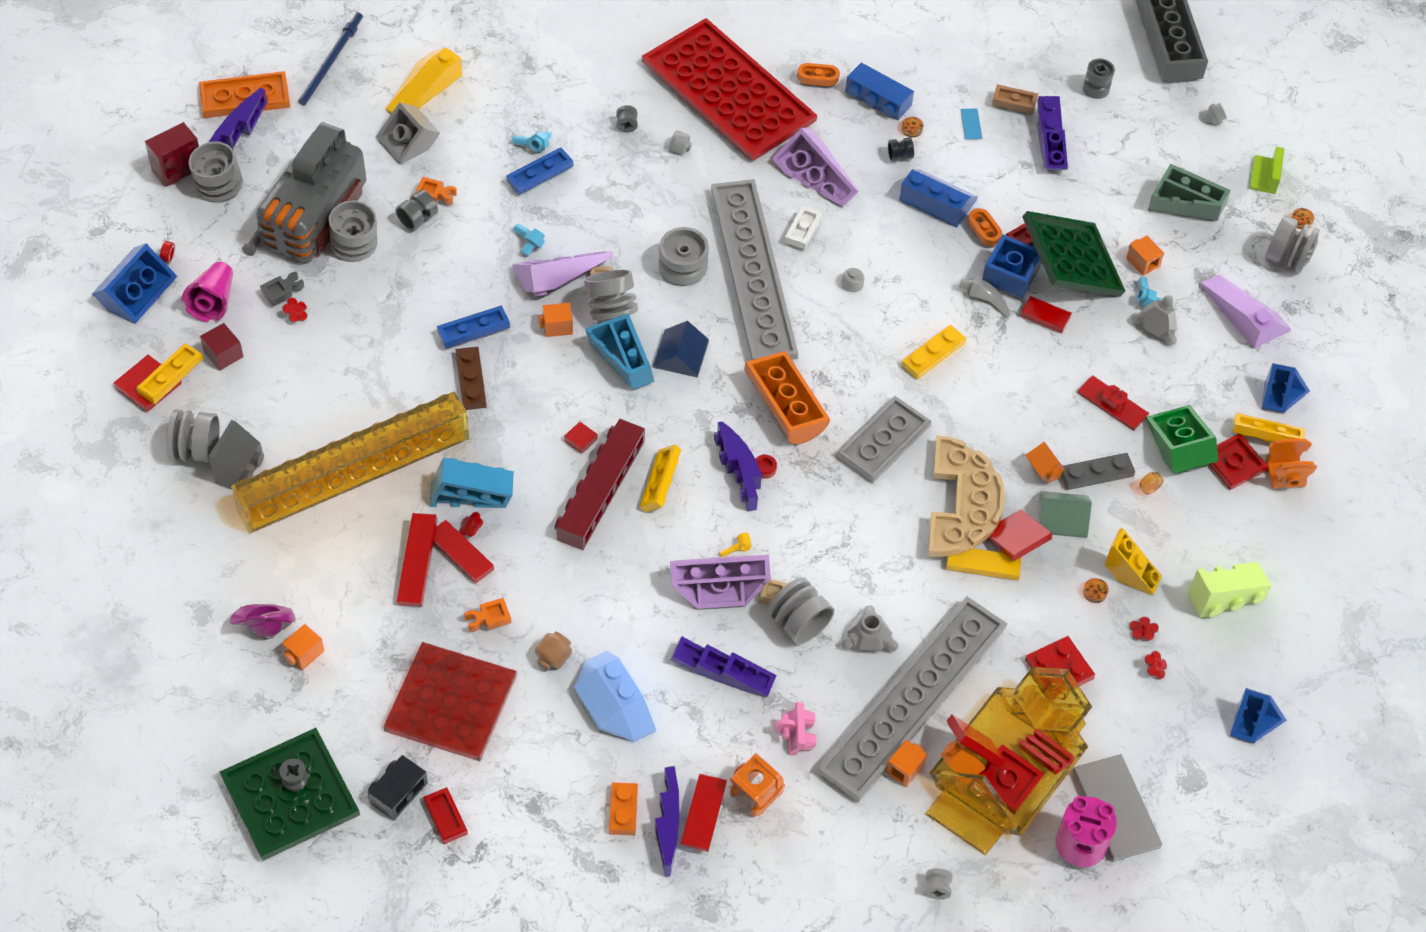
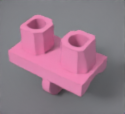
M796 702L795 708L788 711L787 714H782L781 720L774 724L775 731L782 734V739L788 740V754L796 755L800 750L811 751L816 746V735L805 732V728L811 729L814 726L815 713L804 710V703Z

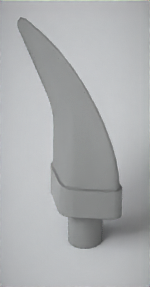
M974 277L973 281L961 279L959 287L969 290L968 296L991 302L1006 318H1009L1007 304L995 287L977 277Z

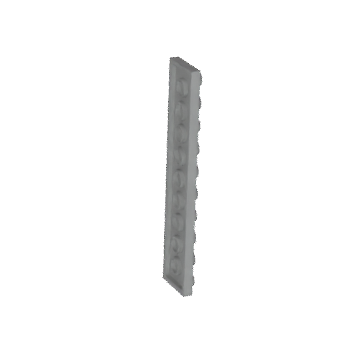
M755 179L711 184V192L751 360L783 351L787 352L791 360L798 359V350Z
M966 596L818 767L817 773L860 802L886 771L889 759L906 739L910 742L1003 633L1007 623Z

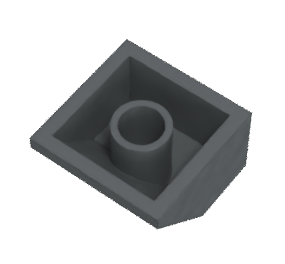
M233 420L230 421L209 455L215 484L242 493L246 485L248 486L251 483L255 469L260 467L264 460L261 443Z

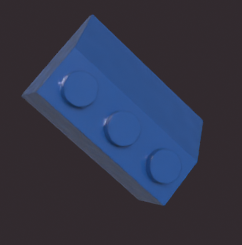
M912 169L902 182L899 201L957 228L977 201L978 196L920 169Z
M145 243L134 247L95 289L92 295L108 311L135 324L178 276Z

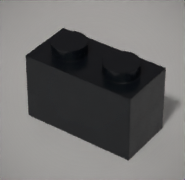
M402 754L397 761L393 760L388 765L386 773L380 779L374 780L368 789L370 804L394 821L428 784L427 772Z

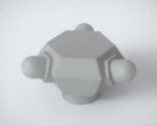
M1166 295L1161 300L1157 299L1142 308L1140 314L1132 316L1134 324H1141L1143 329L1159 339L1164 338L1169 345L1176 343L1175 331L1177 330L1172 296Z
M871 605L866 606L864 612L857 616L847 631L848 637L841 643L842 647L846 650L857 647L858 650L882 651L883 648H887L893 652L898 649V643L892 639L893 633Z

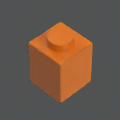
M1148 235L1141 239H1135L1130 243L1126 259L1142 276L1160 267L1164 252Z
M570 302L542 305L543 314L539 315L540 329L544 328L545 337L573 335Z
M1045 441L1025 455L1046 484L1057 480L1062 472L1065 471Z
M306 624L301 626L282 643L285 660L292 666H298L301 670L305 669L325 651L322 638Z
M906 739L889 759L886 773L907 787L925 766L927 754L921 746L915 743L912 744Z
M958 740L950 742L944 748V752L940 754L965 784L985 769L979 758L970 749L960 744Z

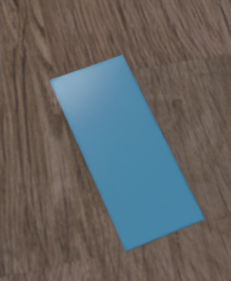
M961 109L965 139H982L978 109Z

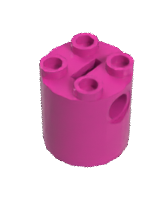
M1077 796L1066 808L1056 834V848L1066 862L1076 867H1090L1104 859L1117 828L1114 807L1096 797Z

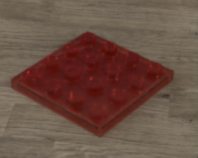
M422 642L383 726L384 732L480 762L515 682L517 671Z

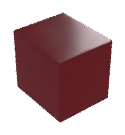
M225 323L200 336L204 353L219 371L243 358L240 341Z

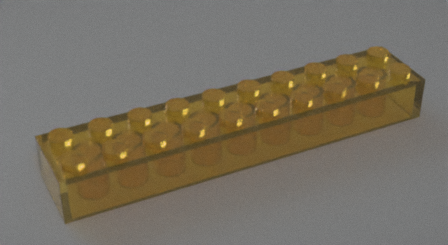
M454 391L449 394H443L437 399L425 404H419L409 411L398 413L394 417L383 422H377L364 430L353 432L349 436L338 441H332L317 450L308 451L305 455L293 460H287L283 464L264 470L258 475L242 479L231 486L237 512L248 533L251 534L469 440L467 411Z

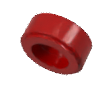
M165 240L159 257L166 264H170L175 253V244Z
M763 454L755 458L762 479H768L775 475L777 461L774 457Z

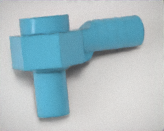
M539 131L531 137L514 135L512 143L530 146L532 150L540 152L549 146L551 134L547 131L544 133Z
M520 224L514 226V232L524 236L523 238L527 241L521 250V253L528 257L534 247L540 249L545 243V235L534 228L533 231H530Z
M1142 276L1139 278L1140 290L1136 297L1139 304L1147 306L1157 299H1162L1156 296V291L1149 289L1147 277Z

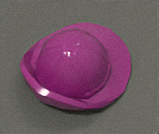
M250 604L237 609L232 614L229 623L247 625L256 635L268 638L276 636L283 629L285 622L292 624L296 621L293 610L288 607L275 604Z

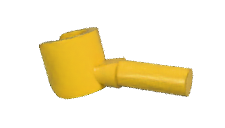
M749 533L739 534L737 536L738 543L720 551V556L724 557L738 550L742 552L749 551L752 546Z

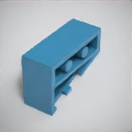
M629 313L585 329L589 344L632 389L655 382L651 366Z
M443 457L431 481L429 507H437V503H452V507H460V503H475V508H506L513 496L514 471Z

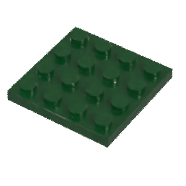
M1026 211L1022 218L1052 286L1119 297L1124 294L1126 290L1095 223Z
M317 728L219 771L262 861L360 816V811ZM293 758L299 759L305 764L308 775L307 785L300 791L295 792L284 788L279 772L283 762Z

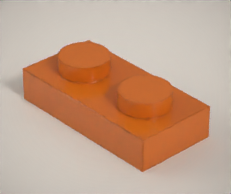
M612 782L609 835L635 836L638 783Z

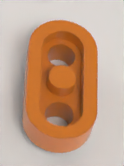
M803 63L798 67L797 78L801 83L834 86L839 82L840 71L833 65Z
M982 208L973 209L969 213L968 225L981 243L986 246H996L1002 236V230L990 213Z

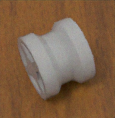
M939 868L928 870L926 872L928 885L925 886V895L933 899H947L951 897L949 883L952 882V873Z

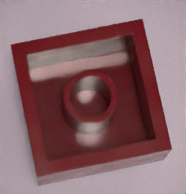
M184 122L145 141L151 170L164 187L192 174L188 162L190 155L199 147L197 137Z

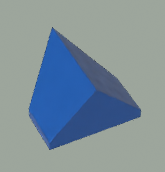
M1272 363L1264 383L1263 409L1285 413L1310 392L1295 367Z
M1245 688L1237 706L1230 736L1255 743L1287 721L1271 695Z

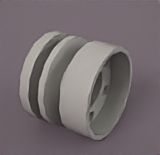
M209 142L202 144L192 152L188 162L198 192L204 199L211 202H222L238 194L243 185V178L234 150L229 145L222 142Z
M356 200L345 201L334 207L329 215L330 244L334 254L347 261H361L370 257L377 247V219L372 207Z
M1284 215L1273 235L1265 258L1279 263L1284 256H1288L1287 267L1291 268L1294 260H1297L1298 263L1295 271L1301 272L1305 265L1309 263L1316 249L1320 229L1314 228L1311 235L1308 236L1306 235L1309 229L1308 224L1298 232L1296 231L1298 220Z
M624 269L596 273L584 279L586 294L597 297L588 303L589 307L593 308L590 311L592 319L611 320L627 313L631 315L638 311L637 303L633 302L636 300V295L634 293H625L634 287L632 271Z
M173 410L166 432V451L169 459L177 460L180 457L182 461H186L192 453L195 462L210 463L209 455L220 438V421L217 413L199 412L196 418H194L192 411L188 410L184 413L183 410Z
M798 578L783 587L770 602L767 612L779 626H785L784 631L797 645L810 641L823 631L831 621L835 611L823 596H817L818 591L814 586H811V583L806 578Z

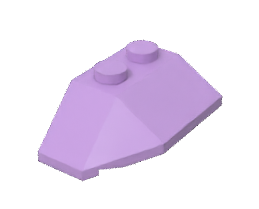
M742 555L670 561L671 586L697 609L747 606L771 580L769 555Z

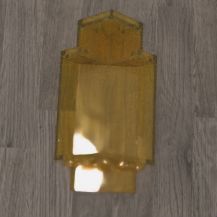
M1031 667L1016 688L997 687L968 723V725L989 737L997 749L1003 744L1045 773L1043 779L1015 815L1008 810L984 775L954 772L943 757H941L929 773L935 781V786L942 792L926 811L925 815L985 856L1003 833L1019 836L1024 833L1088 748V745L1080 735V731L1086 725L1084 717L1090 711L1092 705L1068 669ZM1039 729L1073 754L1074 762L1054 775L1019 748V741L1022 739L1026 741V736L1029 734L1033 736L1034 731ZM1031 745L1033 748H1035L1037 751L1043 754L1042 751H1040L1034 745ZM973 752L985 766L988 761ZM1051 758L1049 759V760H1051L1053 763H1055L1056 765H1059L1058 763H1056V762H1055L1054 760H1052Z

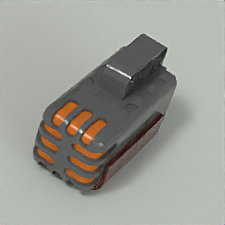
M321 122L258 207L256 218L261 243L266 249H272L276 253L285 254L292 259L296 258L299 262H308L314 257L318 258L330 242L329 215L332 209L345 201H358L361 197L362 187L367 180L363 152L359 147L346 141L344 129Z

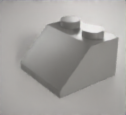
M399 102L376 137L403 164L428 151L440 132L416 106Z

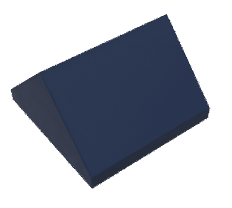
M688 320L665 329L653 368L698 378L709 339Z

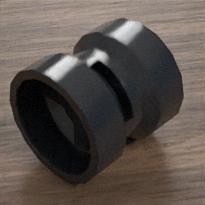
M911 137L903 138L902 141L896 139L888 141V154L891 161H898L900 157L906 160L914 158V145Z

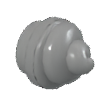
M1214 103L1211 104L1203 120L1213 124L1223 123L1222 120L1227 117L1220 103L1216 105Z

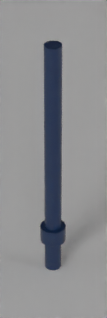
M356 12L352 20L344 26L342 35L298 100L300 105L305 106L349 38L353 37L357 32V26L363 19L361 13Z

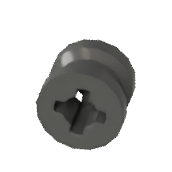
M624 105L617 109L616 127L619 131L629 133L637 129L638 112L635 107Z
M294 758L283 762L279 770L282 785L289 791H300L308 782L305 764L301 760Z

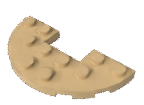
M936 435L933 478L957 480L955 514L931 512L928 557H945L957 555L975 548L994 532L1002 517L1005 490L1000 474H997L992 467V462L979 450L977 452L967 447L965 442L955 438Z

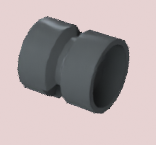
M1102 58L1091 60L1087 67L1083 92L1094 99L1106 97L1111 88L1115 72L1114 65Z
M419 190L409 200H405L398 205L395 211L400 222L408 230L414 231L424 223V220H429L436 215L438 207L428 192Z

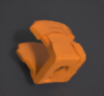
M1302 438L1276 440L1269 444L1266 464L1269 466L1267 472L1272 489L1306 487L1308 476L1313 474L1317 468L1313 461H1300L1302 453L1307 452L1311 447L1312 443Z
M757 753L746 763L740 764L735 770L734 775L730 778V781L733 783L730 789L731 797L737 796L743 791L755 802L751 810L752 817L763 814L776 798L782 795L785 788L783 777ZM761 773L763 775L762 782L752 784L751 782Z

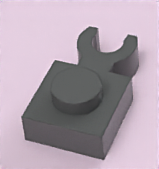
M292 272L287 276V279L283 280L281 276H278L260 285L263 295L274 306L292 297V290L299 291L303 289L304 281L301 279L294 282L298 280V273Z

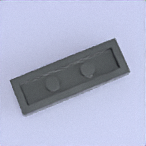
M1122 453L1063 465L1065 471L1062 472L1061 477L1066 489L1072 490L1134 477L1136 471L1128 453Z

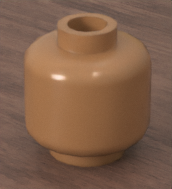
M557 631L554 634L546 633L535 648V654L539 657L537 663L547 670L551 667L555 669L562 668L572 654L571 641Z

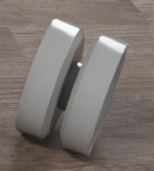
M679 227L664 234L659 244V269L663 277L673 284L690 285L700 281L706 275L709 244L707 238L701 232L694 228Z

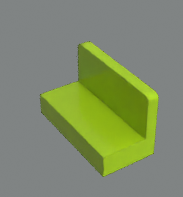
M1276 147L1272 158L1255 155L1250 181L1251 190L1276 194L1281 179L1285 148Z

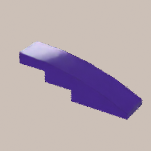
M259 88L241 102L226 117L209 142H222L234 149L242 133L250 135L268 102L265 89Z
M683 636L678 640L670 658V661L716 682L766 698L777 676L734 652L727 655L708 644L702 647Z
M675 766L664 768V781L667 791L660 793L659 805L662 817L655 818L654 826L665 877L671 876L679 832V788Z

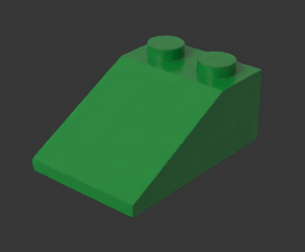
M1191 405L1146 417L1162 457L1173 474L1182 473L1199 466H1207L1210 463L1219 461L1216 436Z

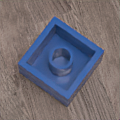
M1002 235L985 264L982 280L997 289L1023 299L1041 266V259L1036 248Z

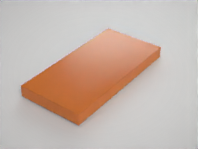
M285 71L199 82L204 118L229 115L241 102L259 88L265 89L268 101L263 111L290 108Z

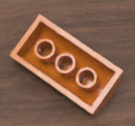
M786 351L745 362L744 370L789 442L792 444L808 442L826 429L830 418Z

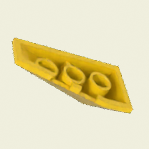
M446 47L430 52L416 63L386 107V111L392 114L399 102L416 106L418 109L462 76L461 57Z

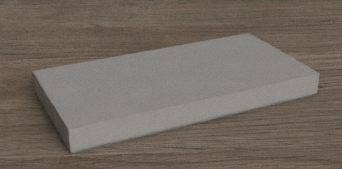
M894 396L836 453V458L873 484L931 426L932 421Z
M1122 754L1074 767L1073 773L1083 796L1096 797L1111 804L1115 809L1114 814L1117 818V828L1108 847L1112 862L1162 847L1163 844Z

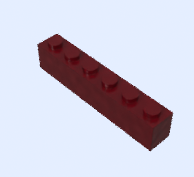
M620 418L615 426L612 425L610 427L605 444L601 443L598 448L597 458L594 462L591 461L589 463L586 477L578 482L574 498H569L563 517L559 516L555 523L554 529L557 530L558 541L584 550L645 443V428Z

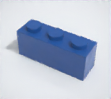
M862 62L847 76L845 92L878 109L887 116L899 120L912 106L913 90Z

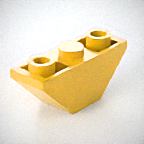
M1123 528L1119 529L1110 547L1104 566L1118 582L1146 594L1154 595L1162 575Z

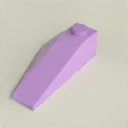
M593 252L574 255V258L556 257L554 261L534 260L512 265L524 291L533 292L534 296L546 295L547 290L556 289L613 257V252Z
M1216 275L1201 282L1200 286L1253 348L1290 332L1291 328L1277 312L1221 275Z

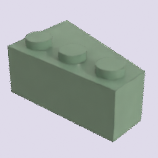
M1170 163L1151 196L1148 210L1218 221L1227 205L1231 190Z

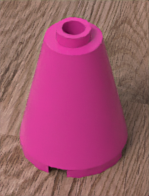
M215 262L185 288L181 300L182 302L184 301L186 305L185 310L191 316L203 322L215 319L219 321L224 317L228 307L233 279L232 268L224 262Z

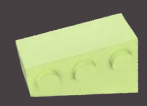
M1259 563L1235 564L1232 566L1233 569L1224 570L1222 566L1215 567L1213 572H1205L1204 568L1197 569L1187 595L1199 617H1215L1229 609L1238 610L1246 604L1252 602L1257 604L1264 601L1271 588V584Z

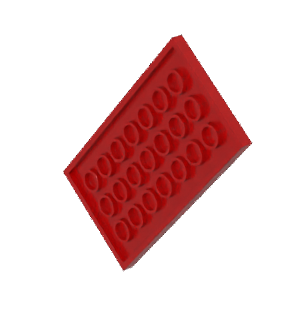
M707 18L642 55V62L751 161L756 160L794 136L800 128H806L817 121L818 115Z

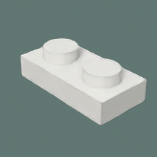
M802 206L785 236V243L806 249L822 219L823 213Z

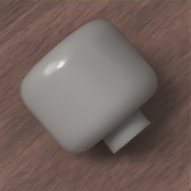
M675 131L669 144V150L680 155L685 154L686 150L689 151L692 146L690 136L681 131Z
M857 268L845 270L842 275V287L848 292L860 291L864 285V274Z

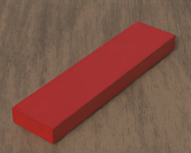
M412 513L396 601L398 605L423 606L438 519L436 514Z

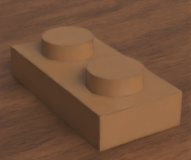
M997 84L992 105L1033 114L1038 93Z

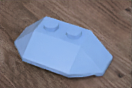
M605 651L584 662L574 690L598 729L626 738L633 743L656 732L645 699L619 657Z

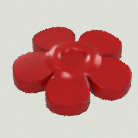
M293 297L289 298L287 304L282 307L285 314H290L288 319L293 323L298 320L304 321L308 316L305 312L306 304L302 301L298 303Z
M473 512L470 517L466 516L462 520L461 524L463 526L459 532L463 536L473 537L483 525V519L480 518V514Z
M1141 617L1140 623L1138 621L1130 623V629L1133 631L1132 637L1137 640L1142 639L1143 636L1146 641L1153 640L1155 637L1154 633L1159 630L1158 624L1150 623L1148 617Z
M1152 651L1151 654L1145 656V663L1148 665L1147 672L1151 677L1156 676L1157 679H1163L1167 663L1164 659H1161V654L1158 651Z

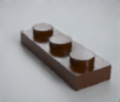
M479 347L455 349L463 411L487 408Z

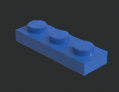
M560 147L506 175V179L511 187L520 195L573 167V160Z
M501 305L438 325L437 332L446 349L510 328V321Z

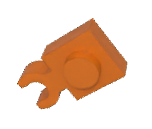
M422 177L415 191L416 193L419 190H425L432 196L436 204L438 199H441L445 204L452 205L453 197L448 195H457L456 187H444L442 181Z
M504 598L480 604L479 612L469 610L464 613L465 621L470 619L476 620L468 624L470 632L477 631L484 624H486L487 630L511 623V616Z

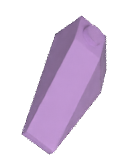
M800 128L772 158L786 175L795 178L805 186L816 190L842 207L859 192L825 144L809 128Z

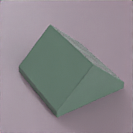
M1040 491L1039 523L1049 530L1052 535L1087 538L1092 502L1088 495Z

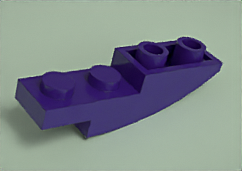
M1038 96L1039 119L1037 127L1044 167L1046 170H1067L1065 130L1062 127L1060 96Z
M723 421L718 422L717 432H714L715 445L720 446L721 449L719 451L720 463L725 465L727 474L734 473L735 482L740 483L739 497L741 503H745L747 512L757 510L758 495L756 489H761L762 479L759 466L742 438Z

